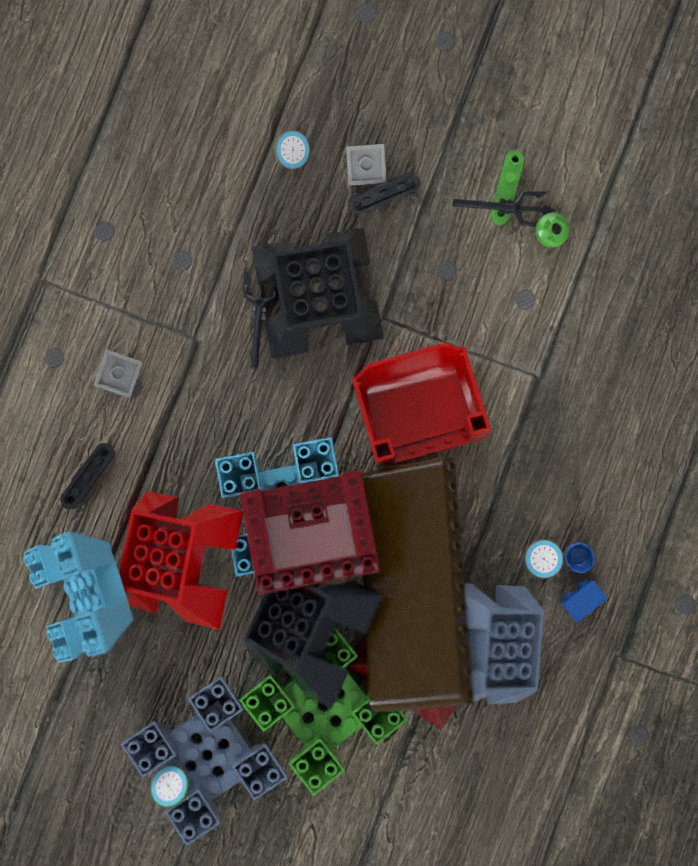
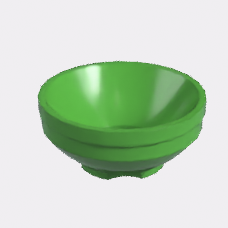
M548 213L543 215L536 223L535 233L542 245L554 248L562 245L567 240L570 227L566 218L561 214ZM554 223L559 224L561 227V232L558 235L552 232V225Z

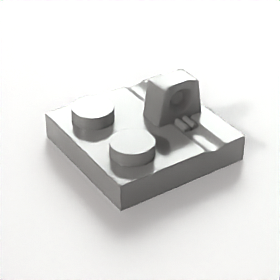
M384 144L346 146L348 185L386 182Z
M105 349L93 386L130 398L143 362Z

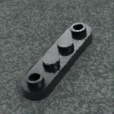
M412 172L405 173L351 196L348 201V207L354 214H363L417 191L420 187V179ZM412 179V183L408 185L407 180ZM356 201H360L358 206L354 205Z
M107 443L97 445L61 495L60 502L64 508L75 509L81 504L114 458L115 450L113 446ZM105 449L108 450L107 456H103L102 454L103 450ZM71 496L75 499L73 503L69 502Z

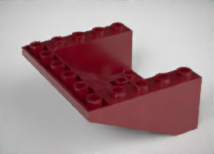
M361 470L343 473L341 476L240 493L258 594L380 571Z

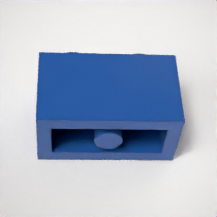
M584 579L577 584L578 588L573 592L569 591L562 596L563 600L560 602L573 621L577 623L608 599L591 579Z

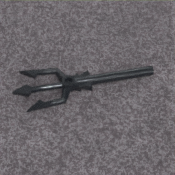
M522 191L516 202L507 201L503 198H500L499 202L453 199V207L499 210V215L515 213L520 225L536 227L538 220L536 222L523 221L521 211L542 212L543 215L555 211L546 205L543 207L522 206L524 196L540 198L549 191Z
M244 269V298L255 304L250 318L254 320L250 368L258 369L262 321H266L264 314L266 313L265 305L277 300L278 287L277 281L274 282L273 296L263 299L264 284H259L258 298L249 295V281L251 279Z

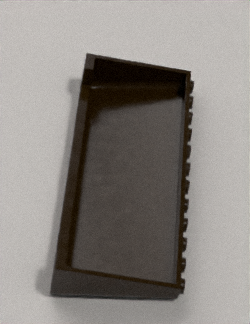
M442 457L361 473L380 570L379 572L364 574L363 586L384 596L366 633L370 705L376 712H398L474 704L470 659L471 649L469 646V627L465 597L466 587L464 584V565L460 535L461 525L459 522L455 473L456 465L454 458Z

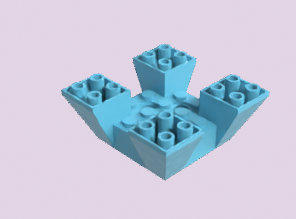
M332 437L293 444L296 465L260 472L254 452L215 459L221 497L240 496L242 492L258 489H274L281 482H285L289 486L339 476ZM239 535L236 550H231L236 576L254 573L248 535Z
M67 532L51 539V546L38 545L24 551V563L29 568L31 584L36 589L64 580V590L70 599L69 606L75 617L47 626V636L52 641L54 648L53 656L58 663L74 660L83 651L88 656L108 652L133 620L109 542Z

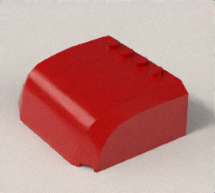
M441 343L366 365L359 374L352 378L376 468L392 466L474 443L487 438L490 433V425L465 346L459 347L448 343Z

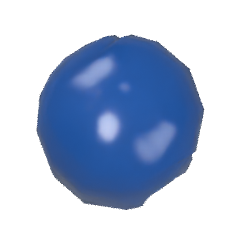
M576 542L571 544L565 551V561L573 572L585 573L593 567L595 555L589 545Z

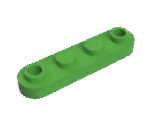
M511 151L506 155L494 202H499L500 198L514 202L524 164V157L518 151ZM515 157L518 159V162L514 163L511 159ZM491 210L490 218L494 224L503 225L508 221L510 214L504 213V216L500 217L497 214L499 210Z

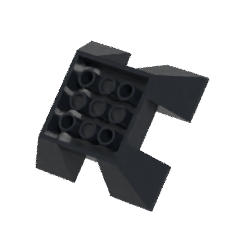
M364 228L326 234L327 244L291 250L289 240L252 247L258 285L277 281L282 311L265 321L271 359L309 352L305 330L343 324L346 346L384 339L377 301L359 297L354 270L356 267L370 265ZM312 264L319 266V269L315 272L310 271L308 268ZM339 280L342 285L340 287H333L331 282ZM315 283H320L323 288L315 291L312 289V286ZM300 286L304 290L301 294H295L293 289ZM318 302H323L326 304V308L318 310L315 305Z
M355 581L320 588V583L265 593L243 639L250 658L275 674H279L283 665L303 692L332 709L349 671L323 656L324 649L337 622L367 633L384 596Z

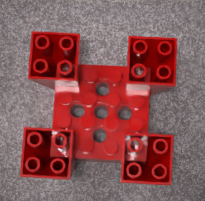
M146 491L131 511L119 570V576L129 606L157 613L159 600H163L185 621L220 630L228 590L199 583L206 546L236 550L243 511L208 504L188 516L178 519L176 518L179 503L178 497Z

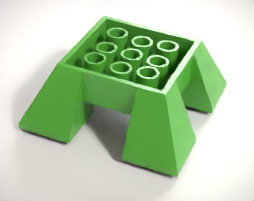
M335 627L322 655L348 670L345 666L358 657V655ZM348 672L342 685L345 693L342 696H337L332 709L328 707L321 708L319 701L303 692L293 678L285 684L272 675H269L239 699L263 732L283 717L304 745L292 758L289 765L313 796L345 771L335 747L361 726L377 745L408 720L402 711H374L370 705L369 692L366 693L350 672ZM306 712H311L314 718L306 720L303 715ZM338 715L342 720L340 723L335 724L331 721V717Z

